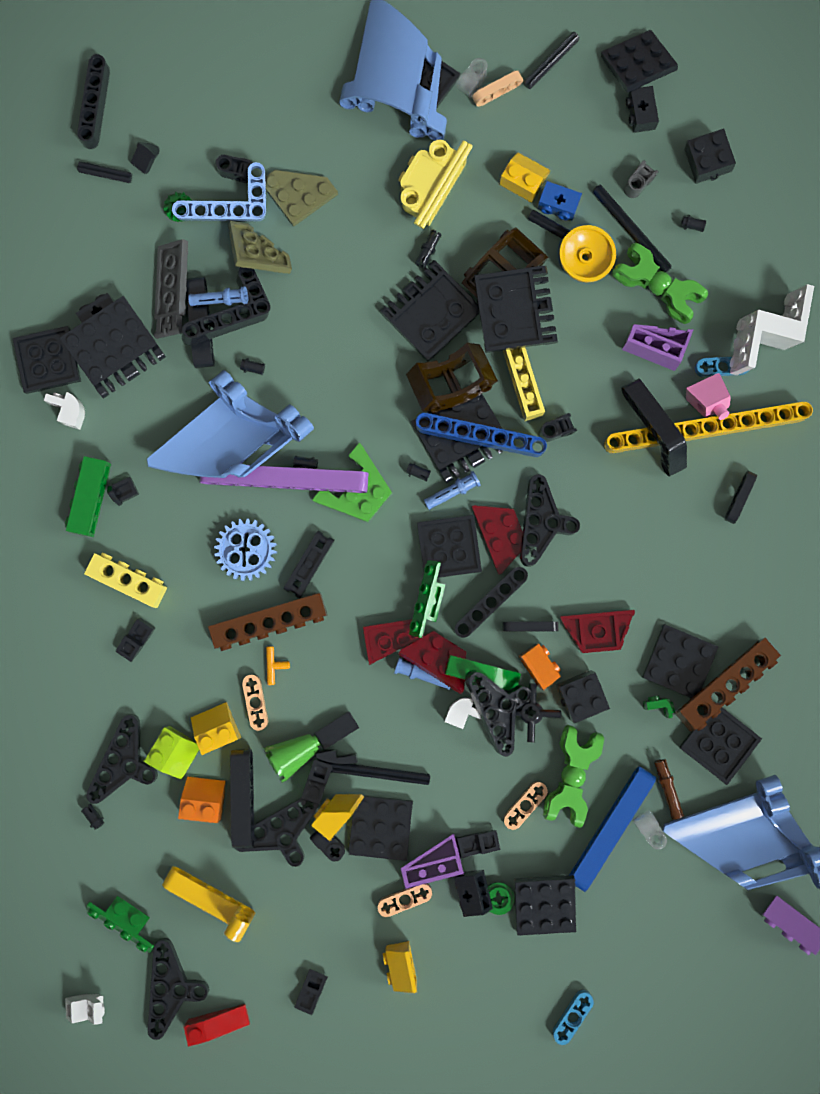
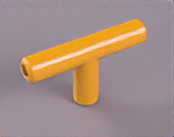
M270 646L266 647L267 685H274L275 669H289L290 662H274V647Z

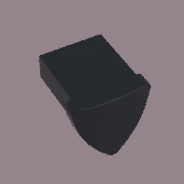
M138 142L137 149L130 163L143 174H148L159 154V147L146 142Z
M131 477L107 487L109 497L118 506L139 495Z

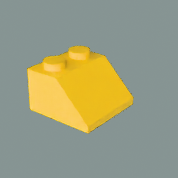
M517 153L510 160L501 175L500 185L532 203L550 170Z
M227 702L191 717L194 738L201 755L242 738Z
M335 794L331 800L327 798L313 816L316 820L311 826L330 841L351 817L364 796L362 794Z
M409 941L387 945L386 952L383 953L384 964L389 966L390 972L387 973L388 984L393 986V991L416 993L417 978Z

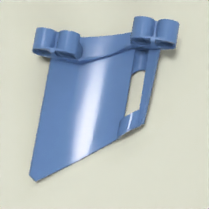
M371 0L355 80L343 84L339 103L346 109H353L355 106H358L363 112H372L375 101L387 104L411 116L409 132L412 136L422 138L428 135L432 140H443L447 119L436 112L442 58L438 52L435 53L430 49L425 36L397 9L384 0ZM424 59L434 67L430 90L420 85Z
M223 370L209 381L210 387L219 398L149 456L147 464L151 468L192 476L225 478L228 475H235L238 478L246 477L292 439L300 442L314 430V427L306 417H301L296 408L290 404L278 414L259 405L247 397L244 387L239 382H234L230 374ZM263 444L272 446L250 466L242 464Z
M776 775L757 780V793L680 818L663 826L662 831L747 890L808 874L815 886L820 889V846L815 847L809 842L790 814L788 801L782 793V785ZM777 859L781 860L786 866L784 871L758 880H754L742 872Z

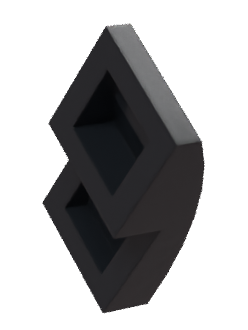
M138 618L129 633L124 636L115 652L132 662L156 628L142 618Z
M349 711L315 732L314 735L325 750L359 729V726Z
M337 749L316 753V758L330 763L352 764L358 762L357 753L338 756Z
M317 760L313 761L301 797L302 800L320 805L333 767L332 765Z
M497 830L456 838L460 858L501 850Z
M309 969L294 1008L313 1015L328 976Z

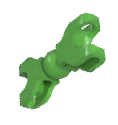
M638 243L631 244L627 255L635 263V266L630 267L620 263L614 267L612 271L613 277L628 287L641 286L645 289L648 285L649 290L653 294L663 295L661 300L665 302L667 311L672 318L683 324L689 323L694 313L685 300L701 303L708 296L707 289L694 280L680 281L675 278L672 282L671 276L668 273L658 271L660 267L654 263L653 255L649 249Z
M567 725L563 729L559 743L561 750L565 754L564 763L567 764L561 772L563 783L559 782L558 788L546 797L543 816L545 820H555L560 809L569 807L571 824L574 827L580 828L584 825L588 807L582 798L583 789L579 787L586 780L584 769L588 770L590 763L597 760L602 754L604 736L602 733H592L587 744L579 746L576 728Z

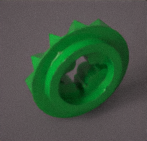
M175 192L172 195H168V198L164 201L163 209L170 220L182 222L185 220H179L175 217L172 206L177 201L192 200L185 193ZM182 206L184 208H178L176 211L178 215L182 216L186 213L187 209L185 206Z
M495 882L489 885L488 890L493 909L489 912L496 915L509 912L515 901L512 889L505 883ZM497 891L501 896H504V899H501V906H499L497 900H493L496 897Z

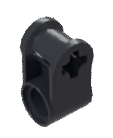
M224 154L217 157L216 167L221 177L241 183H248V167L253 163L252 161ZM224 164L229 165V167L226 169L221 168V166Z
M564 414L544 423L539 430V437L543 438L546 442H550L577 432V428H574L570 419L571 414ZM550 428L553 435L547 436L544 433V429Z
M316 830L309 837L313 844L333 862L341 860L345 854V846L336 835L329 841ZM338 847L340 849L339 855L337 853L333 855V848L336 849Z

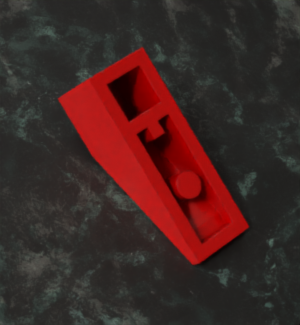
M246 1004L189 1018L184 1025L188 1047L211 1041L250 1025Z

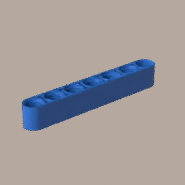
M421 413L416 418V428L423 434L531 457H540L547 448L546 441L537 436L429 413ZM422 419H426L430 424L428 427H421L419 422ZM445 423L449 428L447 431H440L438 425ZM464 427L467 430V434L459 435L457 429ZM478 431H482L486 437L478 439L475 434ZM497 435H501L504 437L505 441L503 443H497L494 437ZM520 439L523 442V446L520 448L516 447L513 441ZM539 443L542 446V450L539 452L535 451L532 448V444Z
M638 766L632 773L569 874L574 875L575 886L583 892H586L656 781V776L642 767Z

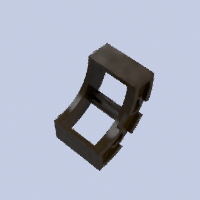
M517 227L511 231L507 229L501 235V239L488 250L478 263L464 273L465 279L461 284L477 298L474 276L478 275L489 261L495 264L501 271L516 270L512 264L498 253L507 245L528 264L525 268L542 266L549 257Z
M468 342L459 350L449 355L448 360L438 363L437 360L416 363L406 374L422 411H431L432 413L458 406L479 396L483 392H488L498 381L481 345ZM472 361L480 378L471 385L461 389L453 371ZM444 376L451 393L435 396L428 379Z

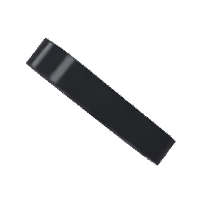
M749 470L744 474L724 520L732 524L736 523L754 486L757 474Z
M502 622V631L553 632L558 631V622Z

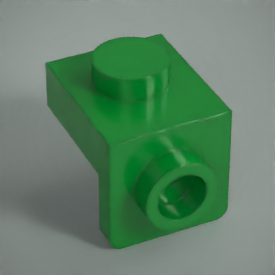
M658 695L650 696L648 701H643L645 710L663 708L665 718H673L672 713H675V708L669 698H660Z

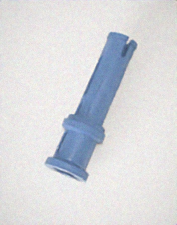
M244 286L241 289L232 290L225 288L221 292L190 294L188 298L190 306L225 303L229 306L232 303L242 302L247 304L248 292Z
M471 471L470 475L462 479H456L455 484L423 500L428 509L431 510L460 493L466 494V491L475 486L479 487L481 484L474 471Z
M399 657L394 674L400 673L409 676L411 680L418 678L450 690V687Z

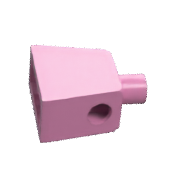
M719 373L686 388V400L703 417L708 418L716 414L719 420H723L729 415L727 408L730 406V394Z

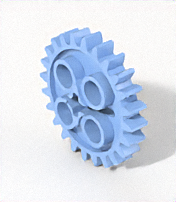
M239 519V525L232 521V528L225 526L227 532H219L223 536L222 539L216 538L220 545L214 546V548L219 550L214 556L221 558L217 561V564H224L221 570L228 569L226 574L228 576L234 573V579H237L239 575L242 581H245L246 576H248L250 581H252L253 575L260 578L259 572L266 574L265 567L272 568L269 561H275L271 557L272 554H277V551L272 550L277 544L271 543L275 537L268 536L270 533L269 529L263 531L264 524L257 527L258 521L256 520L251 524L250 519H247L244 524ZM248 533L247 547L250 548V551L246 552V566L243 567L245 553L241 550L246 547L245 535ZM241 535V542L235 545L233 537ZM255 536H259L261 539L260 544L257 546H253L251 542ZM233 554H239L240 560L236 564L231 562ZM253 555L259 557V562L256 565H251L250 558Z

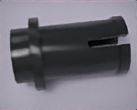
M690 215L683 216L680 227H683L684 230L692 229L703 232L706 220L692 218Z
M249 358L242 359L240 370H243L244 373L248 371L263 375L265 364L250 361Z
M295 455L293 467L317 469L318 459Z
M415 462L409 463L406 470L409 477L412 475L427 482L431 470L415 465Z
M92 804L81 810L91 824L90 828L96 830L105 823L103 821L104 817H100Z

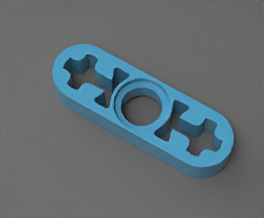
M732 357L703 358L696 363L695 372L700 377H711L717 373L721 376H734L730 374V360ZM714 362L713 368H708L705 372L703 369H700L703 363L706 367H711ZM719 362H725L728 365V370L725 372L721 371L718 368Z
M580 990L575 994L554 1026L553 1037L558 1044L566 1045L570 1042L593 1007L594 1000L587 990ZM587 996L588 1003H583L581 1005L580 998H585ZM571 1012L578 1014L579 1017L576 1022L568 1021V1015ZM566 1028V1037L561 1036L559 1038L558 1031L563 1032Z

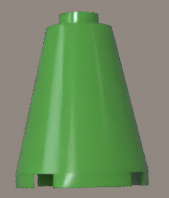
M306 734L264 748V751L266 753L269 752L266 756L275 773L279 774V780L283 783L319 751L318 746H320V743L315 735Z

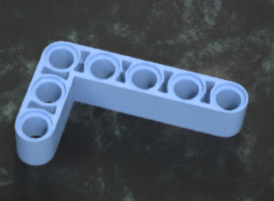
M257 162L252 163L248 167L249 202L177 201L172 206L173 214L177 219L187 221H261L266 216L265 169L262 164ZM254 168H259L262 174L259 177H254L251 171ZM256 187L262 190V195L259 197L252 195V190ZM179 206H185L187 209L186 213L182 216L176 212ZM199 206L206 208V212L202 216L197 215L195 212ZM216 207H223L225 213L222 216H217L214 212ZM242 207L244 209L243 215H234V209ZM253 208H262V215L254 216L252 213Z

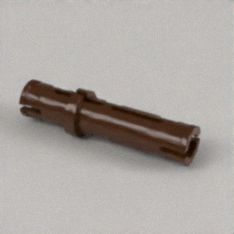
M657 760L654 764L659 777L658 782L663 788L671 818H682L684 814L674 787V777L670 774L667 760Z

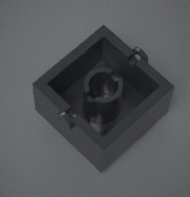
M724 128L688 140L684 150L696 184L709 179L711 181L716 180L719 176L733 171L736 161Z
M592 670L556 684L561 696L560 702L563 707L565 706L569 719L574 724L610 709L597 674Z

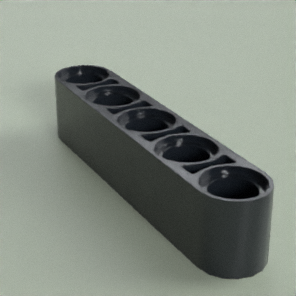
M100 54L92 55L88 61L77 131L80 141L87 149H94L99 144L110 76V68L104 57Z
M205 276L186 278V297L190 322L210 315L208 304L190 306L188 298L190 294L208 293ZM204 326L205 329L211 330V326ZM190 331V336H194L195 334ZM212 339L191 345L195 369L215 366Z
M516 567L511 570L456 623L454 628L455 634L461 638L471 635L526 582L528 578L526 569ZM515 571H521L523 573L524 577L522 581H516L514 579L513 575ZM502 584H507L510 588L509 593L506 595L500 592ZM488 597L496 600L495 607L489 608L486 605ZM478 610L482 613L480 621L473 620V611ZM460 624L468 626L467 634L461 635L458 632Z
M252 749L231 750V843L233 848L254 847Z

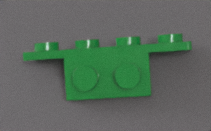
M428 560L424 567L423 580L419 587L413 619L409 626V635L422 638L426 620L434 622L437 620L445 589V584L436 582L441 562Z
M119 896L115 898L106 912L88 902L86 910L90 917L101 919L106 928L112 931L113 929L120 932L119 936L128 942L131 940L136 943L137 949L144 953L146 951L151 953L154 945L139 936V933L150 917Z

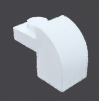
M66 392L65 396L57 393L45 395L44 401L46 403L61 408L57 418L58 422L69 427L81 429L85 417V409L79 399Z
M465 697L451 704L444 721L463 729L468 715L479 719L481 717L476 706L475 708L472 707L473 699ZM486 712V718L488 719L490 714Z
M84 994L65 998L66 1019L75 1023L89 1020L94 1025L102 1023V1016L104 1015L102 995Z

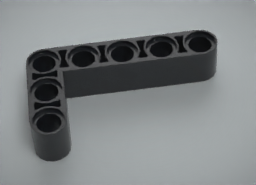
M240 267L236 279L239 289L244 286L246 287L248 303L185 323L181 339L186 345H195L267 319L271 306L254 269ZM242 275H248L250 278L246 279ZM250 291H254L258 295H252L250 294ZM257 308H263L265 312H259ZM243 313L246 314L248 317L242 318L239 314ZM222 320H229L230 324H225ZM205 325H209V326H211L213 329H212V330H207V329L204 328V326H205ZM192 331L195 335L189 336L186 332Z
M638 378L621 387L623 396L660 445L661 465L666 475L670 477L686 469V440L642 380Z

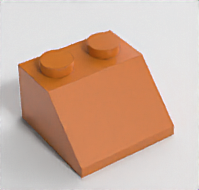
M536 644L518 657L539 689L544 690L561 677L558 673L561 670L555 661L551 662L548 658L550 653L544 645Z
M188 776L181 796L178 819L210 823L221 821L226 781Z

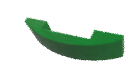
M449 655L445 671L446 675L465 679L469 671L475 670L505 690H510L519 685L521 673Z

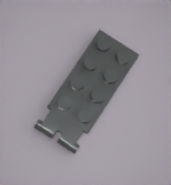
M184 239L158 246L154 320H157L156 331L154 332L156 339L182 333V316H185L188 257V241Z

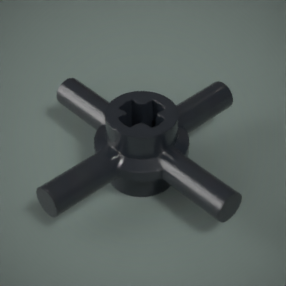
M529 683V689L532 694L531 699L521 709H516L515 716H521L522 720L528 724L527 742L535 743V724L539 723L543 717L561 718L562 712L561 710H544L536 702L537 684ZM531 708L536 711V715H533V718L528 715V711H531Z

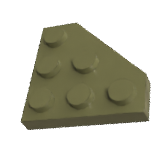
M274 170L265 177L266 191L293 227L338 195V191L327 177Z
M229 222L228 229L235 266L290 274L292 266L290 257L286 252H280L274 248L273 242L264 235L259 236L253 231L254 228L248 223Z

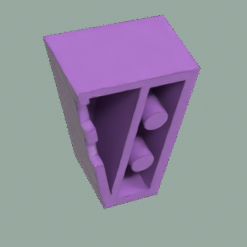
M634 324L622 350L675 371L683 359L693 330L661 329L658 326Z
M454 834L401 868L405 888L464 874Z
M775 896L762 914L766 917L764 921L773 928L776 925L783 930L781 934L791 942L793 939L799 942V948L808 955L811 952L816 955L820 950V928L781 898Z

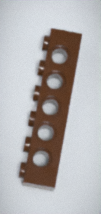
M318 593L208 626L214 649L220 648L221 651L231 649V645L239 643V646L251 643L250 639L255 637L258 640L268 638V633L276 632L277 635L287 632L288 627L294 626L295 629L306 626L305 622L313 620V624L324 621V617L328 616L322 594ZM305 606L311 609V614L308 617H303L301 614V610ZM286 612L292 614V620L289 623L283 621V614ZM268 617H271L274 621V625L271 628H266L264 625V621ZM249 623L255 625V631L252 634L246 631V626ZM232 628L237 633L234 639L228 637V631Z
M766 638L758 640L675 712L676 716L689 731H700L707 725L705 721L710 717L712 719L722 712L720 708L724 705L729 706L736 700L734 697L736 694H742L749 689L750 686L748 684L752 680L756 682L764 675L762 672L766 668L771 669L778 663L776 660L781 655ZM755 657H757L760 660L759 666H757L754 662ZM741 669L746 672V678L740 675ZM727 681H729L732 684L731 691L728 690L726 687ZM713 693L718 696L717 703L713 702L711 698ZM698 706L703 707V709H704V714H703V715H700V714L697 712V707H698Z

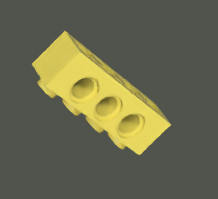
M526 348L503 350L524 422L542 417L545 410Z
M103 552L101 555L94 553L84 573L85 575L153 608H158L168 588L163 585L164 582L155 577L151 580L145 577L147 573L139 569L132 571L128 569L130 565L120 560L116 563L112 561V556ZM109 566H112L113 574L108 576L106 570ZM126 574H129L131 577L128 584L123 582ZM146 582L148 589L143 593L140 590V586Z

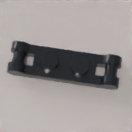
M319 530L284 587L285 591H291L299 599L305 593L306 588L335 542V539L327 538ZM318 542L324 544L323 549L316 546ZM296 579L302 582L300 587L294 585Z

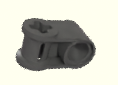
M643 160L629 178L624 189L625 194L630 198L638 197L647 185L654 180L659 171L653 170Z

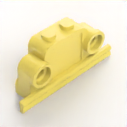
M435 140L431 143L429 152L420 150L416 156L413 155L410 158L407 171L401 173L398 181L401 182L402 207L404 211L416 217L415 225L422 229L426 225L430 226L463 171L467 156L473 147L471 144L462 141L456 151L449 147L446 141Z

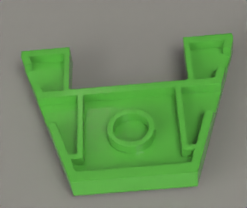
M359 443L350 453L349 458L363 468L361 472L369 473L367 493L344 492L338 499L329 491H319L312 500L315 503L369 522L392 492L363 446Z

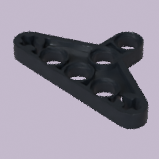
M541 474L534 475L528 483L520 561L526 567H531L538 562L556 534L574 535L580 529L578 519L559 515L548 482ZM538 479L542 485L538 488V493H532L536 491L537 487L533 482ZM537 497L540 500V506H533L531 498ZM531 515L538 518L537 525L530 524L529 517ZM553 518L556 520V528L548 526V519ZM568 521L575 524L574 531H569L566 528ZM528 534L535 535V544H530L527 541ZM536 547V550H531V557H534V559L528 562L525 556L529 554L530 548Z
M475 670L469 671L465 677V683L492 745L498 754L504 757L510 756L514 751L516 709L530 701L531 690L523 685H517L505 692L482 673ZM474 676L478 677L476 679L477 685L472 683L474 681ZM524 689L525 696L523 699H519L518 693ZM485 692L486 699L483 702H480L479 695L480 693ZM505 699H508L510 702L509 706L503 709L502 703ZM489 709H493V716L487 719L486 712ZM500 725V733L498 735H494V728ZM502 742L505 743V744H507V745L505 746V750H502L503 747H504L503 744H502Z
M126 715L122 718L88 788L86 797L90 803H100L131 778L145 785L156 781L158 777L157 770L141 761L140 720L136 715ZM133 719L132 723L135 724V726L130 727L128 730V732H132V735L130 736L126 732H121L122 729L126 730L128 727V723H126V720ZM121 735L127 739V743L123 747L117 743V738ZM112 753L118 756L116 764L109 762L108 758ZM130 761L136 765V769L132 773L126 770V764ZM145 770L152 771L153 778L151 781L144 779L143 773ZM106 771L109 773L110 779L108 782H103L100 779L101 772ZM100 785L107 786L106 789L104 787L100 788L98 792L100 797L94 799L92 792L97 791Z
M301 798L254 825V830L257 827H261L265 831L263 837L258 838L255 836L256 842H254V847L235 849L239 852L281 850L290 866H300L305 855L297 838L319 805L313 804V808L307 806L304 808L306 813L302 814L301 806L306 804L307 801ZM292 807L297 808L299 811V815L296 818H291L288 815V810ZM272 818H280L282 825L279 828L273 827L271 824ZM287 834L291 837L289 845L281 843L282 835ZM292 852H298L301 855L299 862H293L290 859Z
M167 938L160 939L155 944L153 950L147 1029L149 1037L153 1040H159L165 1035L184 1001L200 1002L209 994V986L205 981L187 980L174 945ZM162 944H165V947L168 948L164 953V958H160L162 956V949H159ZM160 963L165 964L167 972L159 973L157 965ZM161 983L165 986V993L160 994L156 991L155 987L157 984ZM175 986H184L185 994L178 995L175 992ZM202 986L205 989V994L197 996L194 991L195 987ZM161 1004L164 1007V1012L157 1014L154 1011V1005ZM161 1019L159 1021V1029L162 1030L158 1034L153 1028L156 1026L157 1020Z

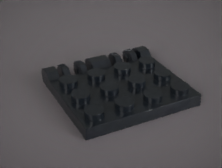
M435 260L428 265L430 270L428 268L423 269L425 276L431 282L427 284L418 275L414 278L419 286L423 288L422 290L413 281H410L402 289V292L410 301L400 293L396 294L397 300L404 307L399 309L394 302L389 301L387 303L389 308L384 305L379 310L381 315L428 362L480 314L478 304Z
M547 266L474 276L485 353L558 343L557 334L542 335L556 332V327L541 328L540 322L554 320L553 314L539 316V314L553 312L551 297L536 298V296L551 294L549 288L535 290V285L549 282L548 277H542L548 274Z
M124 296L60 337V340L103 399L110 394L101 381L105 382L112 393L116 391L115 386L107 378L110 375L114 374L117 382L124 386L126 383L118 373V370L121 369L129 382L140 375L132 363L133 360H136L143 372L147 370L146 365L139 358L142 354L145 353L153 365L157 364V362L149 352L150 349H152L159 361L166 358Z
M483 394L452 408L439 410L435 413L427 412L429 414L502 429ZM416 419L411 421L446 484L453 480L446 467L449 466L455 478L460 476L453 463L459 461L463 470L467 473L470 471V468L464 457H467L473 468L485 462L479 450L480 448H482L489 460L493 458L488 447L423 434L416 428ZM422 419L419 422L421 427H428L430 424L426 419ZM445 423L438 425L440 431H447L449 428ZM459 427L457 433L465 435L467 430L464 427ZM478 431L475 434L478 439L486 437L482 431ZM497 435L494 437L497 443L499 442L496 439H499L500 443H503L505 441L504 437L501 435ZM495 449L499 454L503 452V450Z

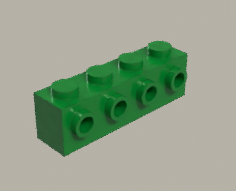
M85 456L83 461L80 462L79 478L76 479L74 484L75 495L69 505L71 509L70 515L65 521L67 532L94 538L111 463Z

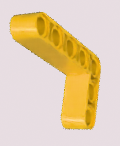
M175 866L171 867L162 884L168 891L227 923L228 926L224 931V935L235 942L241 941L256 914L250 907Z

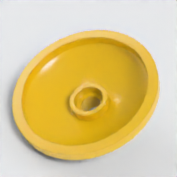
M584 225L574 228L565 236L560 246L559 258L564 271L570 277L580 282H595L604 278L613 268L616 260V248L612 238L603 229L592 225ZM582 255H586L588 260H584Z

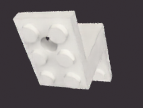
M807 284L787 294L784 300L785 310L782 316L757 310L738 321L736 327L738 331L737 337L733 343L734 354L730 360V374L739 375L754 369L760 344L786 350L804 342L814 286Z

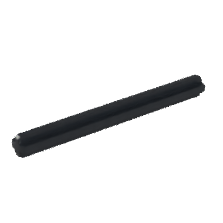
M600 184L596 186L593 194L636 243L651 251L653 261L660 267L659 269L663 272H668L672 267L668 260Z
M317 760L332 765V773L423 785L430 784V774L357 764H337Z

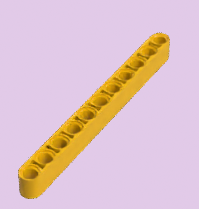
M798 402L732 413L723 420H719L717 416L674 424L685 440L690 441L798 423L809 418L812 415L813 408L807 402ZM798 408L803 410L804 416L798 413ZM779 411L785 414V419L779 416ZM761 414L766 416L767 422L761 420ZM742 417L748 420V426L742 423ZM723 421H727L729 423V429L723 426ZM704 424L710 425L711 432L704 429ZM685 427H690L693 431V434H687L685 432ZM647 428L613 433L604 442V448L609 453L660 445L656 440L650 441L647 434L650 432ZM628 437H635L637 443L631 444L628 440ZM610 440H616L618 442V447H612L610 445Z

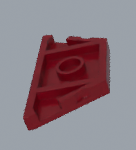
M474 505L472 510L496 571L500 575L521 552L522 528L514 509Z
M635 610L560 616V620L581 653L621 650Z
M435 631L406 646L398 653V655L459 694L463 693L465 679L446 675L445 671L449 655L466 659V651Z

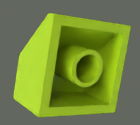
M167 726L162 730L144 762L160 772L183 779L199 752L196 741L173 727Z

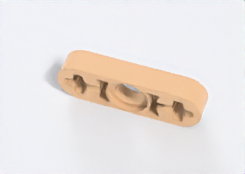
M514 71L479 89L473 94L472 99L477 107L483 106L517 88L523 82V78L519 71Z
M248 675L243 679L242 685L249 722L254 730L260 731L268 725L262 684L258 676ZM250 678L257 682L254 685V691L259 690V694L248 695V692H252L251 686H247ZM253 697H258L261 701L258 708H253L250 704V700ZM262 709L263 713H259V717L264 719V723L259 727L258 724L254 723L257 720V714L252 715V711Z
M540 781L533 782L504 815V823L507 828L511 830L518 829L544 800L548 793L544 783ZM540 786H542L543 788L541 790L543 794H537L534 797V799H536L537 801L534 803L533 800L527 795L530 793V795L533 796V794L535 793L534 787L539 788ZM523 800L531 802V808L527 811H523L520 808V803ZM517 808L518 811L524 816L521 818V816L518 815L516 817V824H508V817H514L517 814V812L514 810Z
M426 883L383 897L378 903V912L383 917H390L423 904L431 899L432 889ZM420 888L428 890L426 897L418 895L416 896L417 901H414L411 891H414V894L420 893ZM403 894L408 895L411 899L407 905H403L399 901L400 896ZM393 898H396V904L399 908L396 909V906L393 905L388 912L386 909L382 910L384 902L390 905L394 903Z

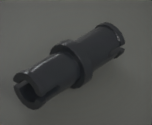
M436 230L430 231L426 242L421 246L422 250L415 261V264L419 266L423 260L420 268H426L431 255H434L436 251L435 247L442 236L438 232L434 238Z

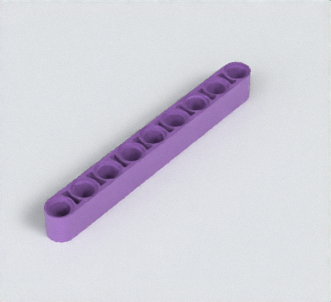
M258 466L246 477L238 478L235 475H228L225 478L200 476V483L367 493L369 473Z

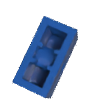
M546 181L537 209L541 210L544 214H554L562 220L572 221L582 193Z

